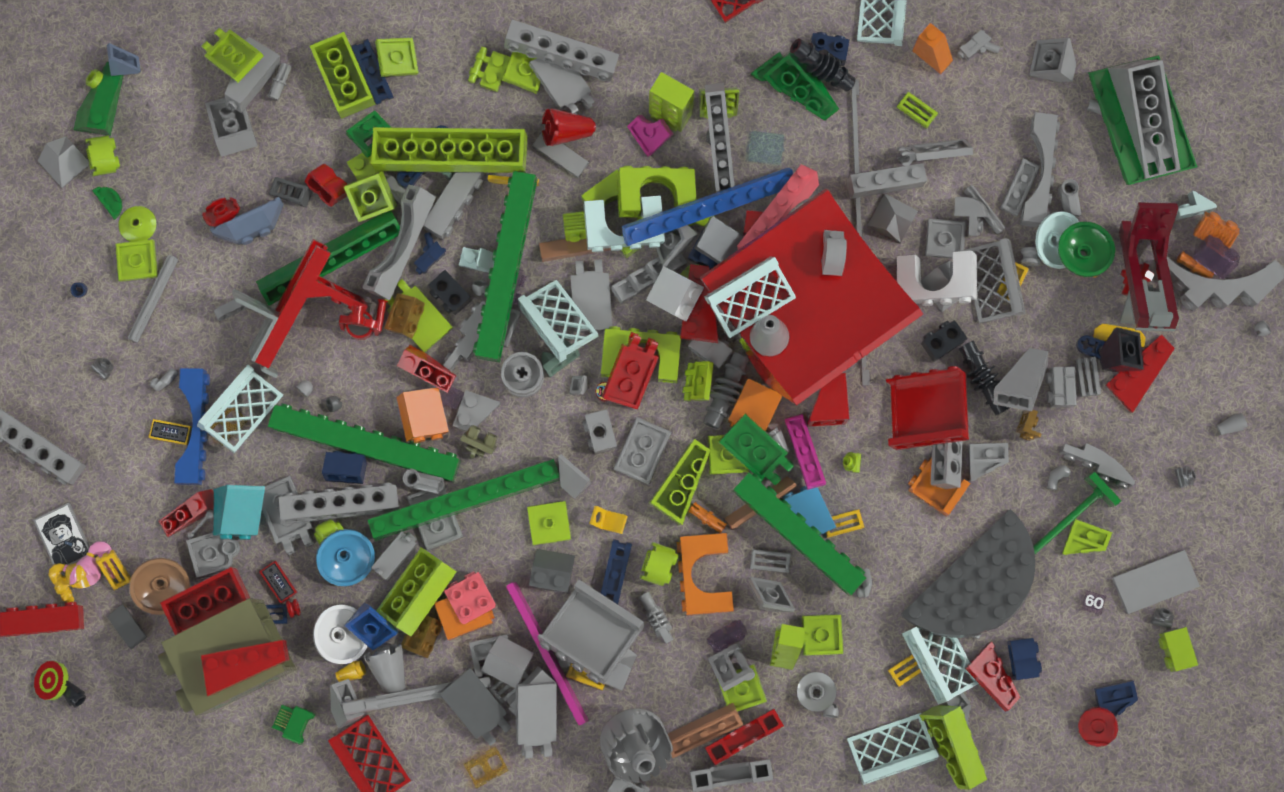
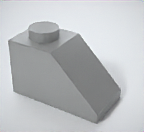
M349 679L330 686L331 712L338 728L359 720L364 715L363 712L346 716L343 714L342 702L357 699Z

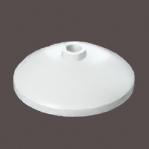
M336 605L327 608L318 616L313 627V641L318 653L327 661L334 664H347L357 660L365 652L367 645L345 627V624L357 609L348 605ZM335 632L339 634L338 639L334 637Z

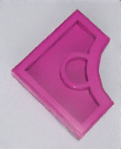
M638 115L627 126L647 157L656 152L673 135L664 119L651 122L643 115Z

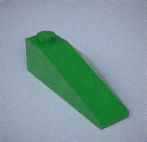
M790 51L787 52L763 77L776 91L785 93L791 97L792 101L801 103L806 106L808 111L826 121L839 110L838 106L822 81H819L812 73L806 71L807 64L799 63L796 56L791 54Z
M106 62L101 71L103 73L101 82L97 87L90 89L77 111L73 130L111 136L124 75L111 76L109 62Z

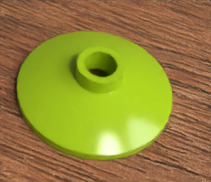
M131 207L121 215L119 231L130 242L148 240L156 230V218L145 207ZM139 220V224L134 226L133 222Z

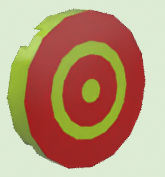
M47 661L39 667L34 678V688L39 698L56 700L65 692L67 688L65 684L69 676L64 664L57 661Z

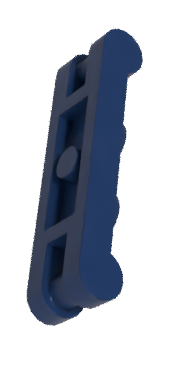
M369 39L363 40L361 44L351 45L376 104H381V101L385 99H393L394 97L386 78L381 77L379 62ZM367 49V51H368L367 53L362 54V55L360 54L361 51H364V50ZM384 88L385 92L378 94L377 90Z
M613 539L601 594L605 597L607 594L614 595L613 602L618 605L632 543L626 542L624 544L620 543L619 540ZM617 550L624 551L623 557L616 555Z

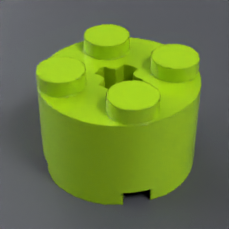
M109 135L85 139V144L89 143L86 152L90 170H95L92 176L116 173V169L120 168L118 156L114 157L113 151L116 149L114 137L110 138Z
M652 542L650 546H653L652 551H647L641 569L645 573L644 576L640 575V579L663 586L664 584H669L672 573L670 569L672 565L675 566L678 554L675 553V549Z

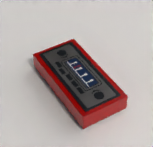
M276 560L259 571L281 604L298 593Z

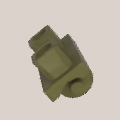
M471 425L460 439V441L469 444L466 450L472 452L470 458L475 459L476 455L483 458L485 452L492 455L497 448L495 446L497 436L488 432L485 439L482 440L478 438L481 429L474 425Z

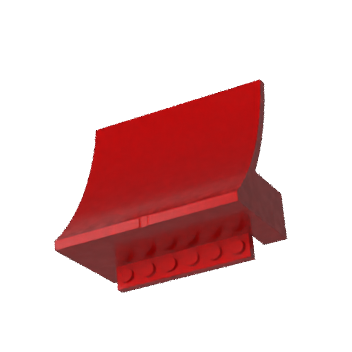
M824 189L700 277L711 293L767 258H776L779 263L778 266L796 298L769 315L777 317L786 325L789 331L788 345L778 355L764 356L759 354L750 342V331L754 324L742 330L739 334L750 347L746 355L762 381L796 406L923 315L919 306L909 297L868 247L828 189ZM824 230L844 232L847 249L842 276L822 274L821 260L824 252ZM774 270L768 274L767 282L777 284L778 274ZM758 281L752 283L750 292L760 294L763 283ZM766 284L763 295L773 297L776 286ZM779 287L776 299L784 300L789 297L787 290ZM737 292L733 302L743 304L746 293ZM749 294L747 305L757 307L759 296ZM763 297L760 309H769L772 300ZM722 301L718 305L724 314H727L729 303ZM733 304L730 315L740 318L743 306ZM746 307L743 319H753L756 310ZM729 317V321L736 329L739 320Z

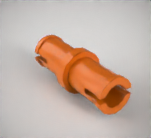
M1184 251L1176 259V262L1189 268L1190 272H1196L1202 277L1211 279L1215 274L1214 269L1201 263L1200 259H1194Z
M696 502L688 511L700 519L702 524H707L719 534L727 526V523L714 516L712 511H707Z

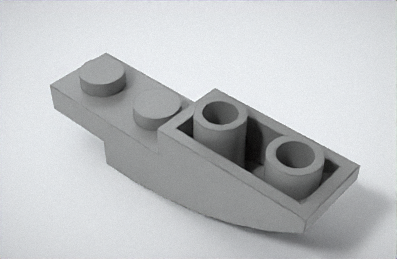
M483 300L480 304L476 303L473 307L472 315L469 319L465 318L460 325V332L465 337L459 338L455 344L456 349L452 354L448 353L443 360V366L451 372L462 358L469 362L474 354L475 341L478 342L479 334H477L478 324L482 323L483 319L481 309L483 304L486 305V302Z
M1087 443L1081 449L1068 444H1064L1061 447L1059 453L1064 455L1063 458L1070 461L1079 460L1083 466L1088 468L1095 466L1094 472L1104 482H1109V480L1116 482V486L1123 489L1134 486L1135 481L1125 468L1100 449Z

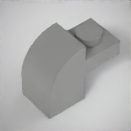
M955 197L954 216H969V236H980V232L983 231V221H980V218L988 217L986 206L976 198Z
M824 230V252L821 260L822 274L842 276L847 249L844 232Z

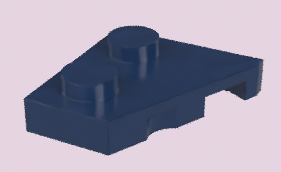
M1133 680L1094 688L1098 707L1108 709L1115 717L1121 715L1128 706L1138 701Z

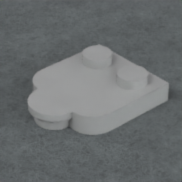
M213 533L186 540L197 578L230 568L233 564V557L237 556L240 551V545L236 540H222L220 536H213Z

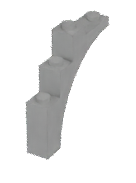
M1167 257L1171 280L1174 282L1173 285L1179 291L1184 292L1180 297L1182 304L1185 308L1192 311L1196 310L1209 297L1212 298L1211 302L1216 307L1224 309L1238 295L1241 296V301L1245 305L1254 307L1284 278V268L1276 260L1252 275L1238 279L1218 280L1192 274L1179 267Z

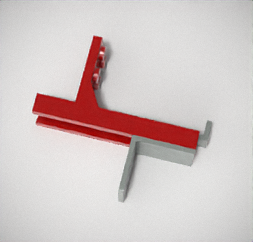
M312 239L276 308H272L236 289L232 291L235 302L266 316L249 348V354L252 361L260 364L262 372L277 378L278 372L270 367L307 298L330 296L331 300L337 304H347L350 310H352L353 305H356L358 309L359 306L365 307L364 313L368 307L363 297L319 276L331 253L327 250L328 247L315 239Z

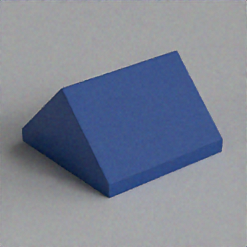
M365 602L345 624L346 628L372 650H375L399 632Z

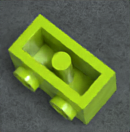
M1187 627L1159 634L1158 642L1160 648L1165 652L1164 662L1167 669H1170V672L1198 666Z

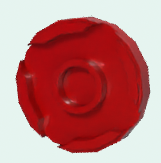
M229 197L230 199L228 200L220 198L210 203L206 207V212L202 214L205 223L209 226H218L231 221L240 210L237 200Z
M1091 707L1080 716L1078 722L1079 734L1089 745L1096 747L1106 746L1117 736L1118 721L1115 715L1108 709Z

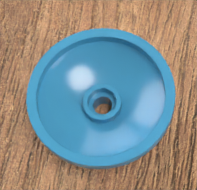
M351 529L338 530L328 535L320 544L316 554V564L320 574L326 581L337 586H350L362 581L370 573L375 560L374 548L369 539L361 532ZM342 551H346L344 556H340Z

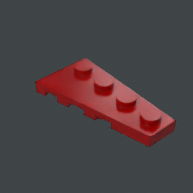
M690 264L688 279L704 288L687 321L682 320L681 339L711 343L719 342L715 313L704 298L710 292L700 279L702 275L709 271V266Z
M1161 334L1142 351L1144 370L1119 372L1106 384L1107 388L1133 413L1175 348Z

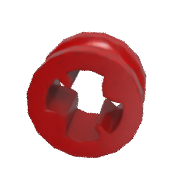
M293 599V602L286 601L290 617L293 618L296 614L300 616L301 611L297 599Z

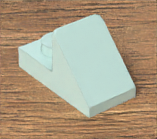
M1191 191L1188 194L1190 204L1178 207L1175 220L1201 215L1205 211L1209 213L1215 210L1217 206L1204 196Z
M463 247L459 266L489 273L490 268L494 266V261L492 260L493 252L483 248L475 250Z

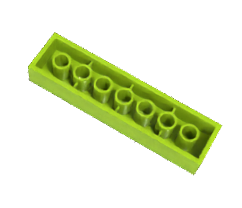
M373 127L371 165L375 171L513 173V171L526 173L527 134L525 129Z

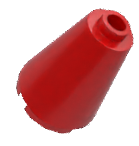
M553 108L546 109L543 114L542 124H545V130H542V136L547 146H556L587 138L596 131V124L590 117Z

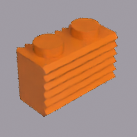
M1205 211L1196 225L1193 235L1228 252L1239 235L1240 228L1233 221L1228 220L1226 222L1220 219V215L1215 212L1208 213Z

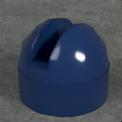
M76 282L71 286L70 290L74 297L80 298L87 294L88 288L84 283ZM79 287L83 289V292L76 290V288Z

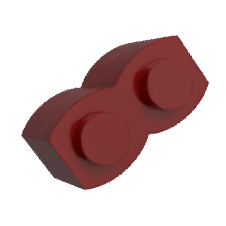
M323 163L308 173L305 179L306 185L314 193L318 194L321 200L328 206L332 207L347 197L344 189L347 182L337 177L334 170Z

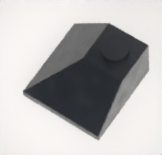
M1118 327L1114 328L1100 350L1102 370L1111 372L1144 370L1140 333Z

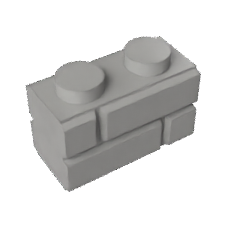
M1052 367L1049 369V372L1046 373V384H1049L1050 391H1047L1046 398L1047 403H1050V408L1075 407L1077 405L1075 367Z

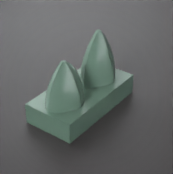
M564 340V345L567 348L573 345L568 341ZM576 349L566 355L567 359L559 362L553 353L542 352L541 361L547 375L552 377L578 358L580 353Z

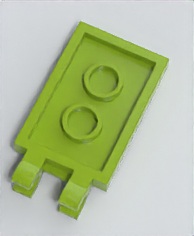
M218 28L214 34L220 40L214 46L207 41L201 46L206 50L204 56L207 60L237 83L264 57L258 49L231 29L225 33L222 29Z
M401 279L398 281L397 286L403 291L402 294L415 297L425 303L424 311L420 316L417 330L412 340L423 352H427L449 333L453 327L416 285L411 289ZM391 296L390 300H386L390 305V308L387 309L389 314L395 300L393 296Z

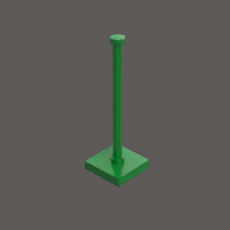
M1096 472L1089 473L1084 478L1093 488V493L1033 546L1035 554L1098 498H1102L1110 507L1117 506L1121 502L1120 498Z

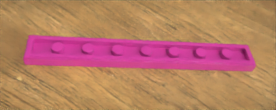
M517 582L510 583L506 588L577 724L580 726L588 722L589 720L551 649L547 651L539 645L538 635H542L543 632Z

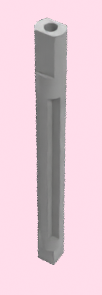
M489 677L480 679L486 688L491 687ZM451 682L342 702L343 714L346 716L442 698L439 692Z

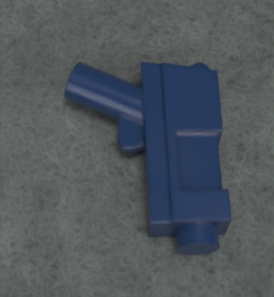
M431 232L424 234L427 244L423 248L425 253L414 262V265L417 267L415 271L419 275L425 274L446 252V249L442 248L437 241L434 243Z

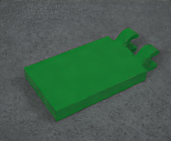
M746 413L719 440V443L752 473L757 474L762 480L765 477L768 478L775 486L781 479L773 471L780 464L788 472L794 467V464L785 457L788 451Z

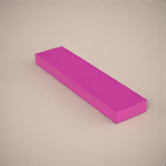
M803 414L784 419L807 490L826 485V480Z

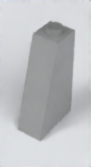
M250 37L246 41L258 49L264 57L239 83L231 78L225 92L226 105L240 113L244 111L280 66V55Z
M1029 348L995 387L993 404L1032 411L1048 366L1049 351Z

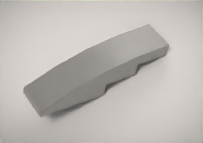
M680 253L666 268L675 272L686 265L687 261ZM658 257L648 262L641 269L629 274L627 278L612 285L611 290L620 304L655 284L663 268L660 258Z

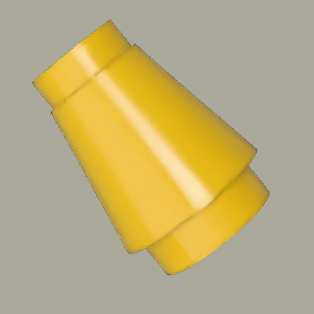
M355 660L337 671L335 675L338 682L347 679L349 681L362 679L366 675V668L361 660Z

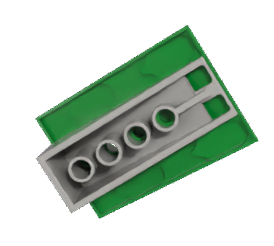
M1159 55L1088 72L1095 98L1098 100L1103 121L1107 127L1114 154L1117 156L1126 185L1198 167L1164 71L1163 60H1160Z

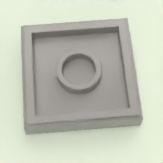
M928 218L925 256L953 259V252L964 251L966 222Z

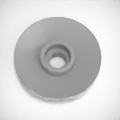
M809 673L798 684V700L803 707L810 711H824L835 701L836 686L833 680L824 673ZM815 689L821 692L819 696L813 695Z

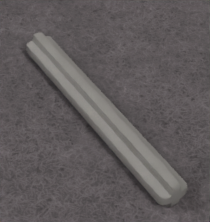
M172 255L167 256L128 335L129 340L139 342L178 262L176 257Z

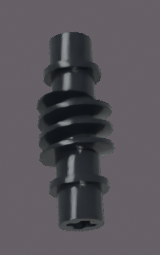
M800 38L796 39L791 45L790 53L797 57L799 63H806V71L812 73L819 81H831L833 87H840L845 92L852 89L856 78L848 73L846 67H841L839 58L825 49L817 51L814 44H807Z
M974 340L961 346L959 351L964 358L963 364H967L971 371L967 374V378L974 377L970 383L972 385L978 384L974 391L982 390L980 393H983L987 400L985 404L990 405L995 416L1010 409L1011 407L993 404L994 389L1002 380L994 379L999 374L998 372L991 373L995 366L987 367L988 363L985 362L982 356L984 352L979 351Z

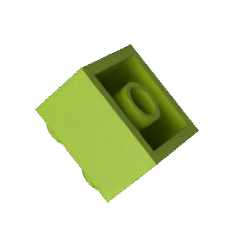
M383 170L344 186L358 222L390 211L397 206Z

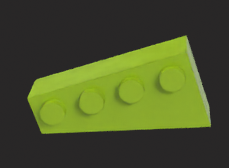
M693 439L651 498L649 504L677 524L683 525L710 449L696 439Z
M786 624L776 627L770 666L793 670L802 647L807 644L808 633H805L806 628Z
M936 705L919 715L922 721L926 720L930 728L927 730L930 737H935L939 745L937 750L947 760L946 767L958 789L971 790L987 780L985 769L980 761L978 750L973 742L972 734L968 728L961 706Z

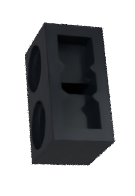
M446 270L428 284L431 289L429 293L435 300L439 298L444 303L441 306L449 314L451 312L454 315L458 314L472 301L470 295ZM440 284H447L446 290H438ZM453 297L460 298L458 304L453 305L450 303Z
M955 320L951 323L946 321L939 326L940 330L937 332L930 331L923 336L925 340L922 341L921 345L933 362L954 350L968 339ZM949 330L953 331L955 338H949L946 332ZM931 341H937L940 348L934 349L931 346Z

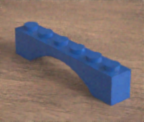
M180 368L179 388L185 394L190 404L193 427L188 447L175 464L174 483L177 485H202V481L205 480V469L202 468L203 461H206V450H203L204 442H207V432L202 431L197 427V424L206 413L205 404L209 403L206 385L210 384V375L207 374L206 370L200 368Z

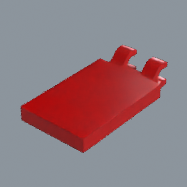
M631 332L628 338V345H621L601 397L638 410L659 358L654 354L658 347V342L648 337L645 348L640 347L638 344L641 337L638 336L639 334Z

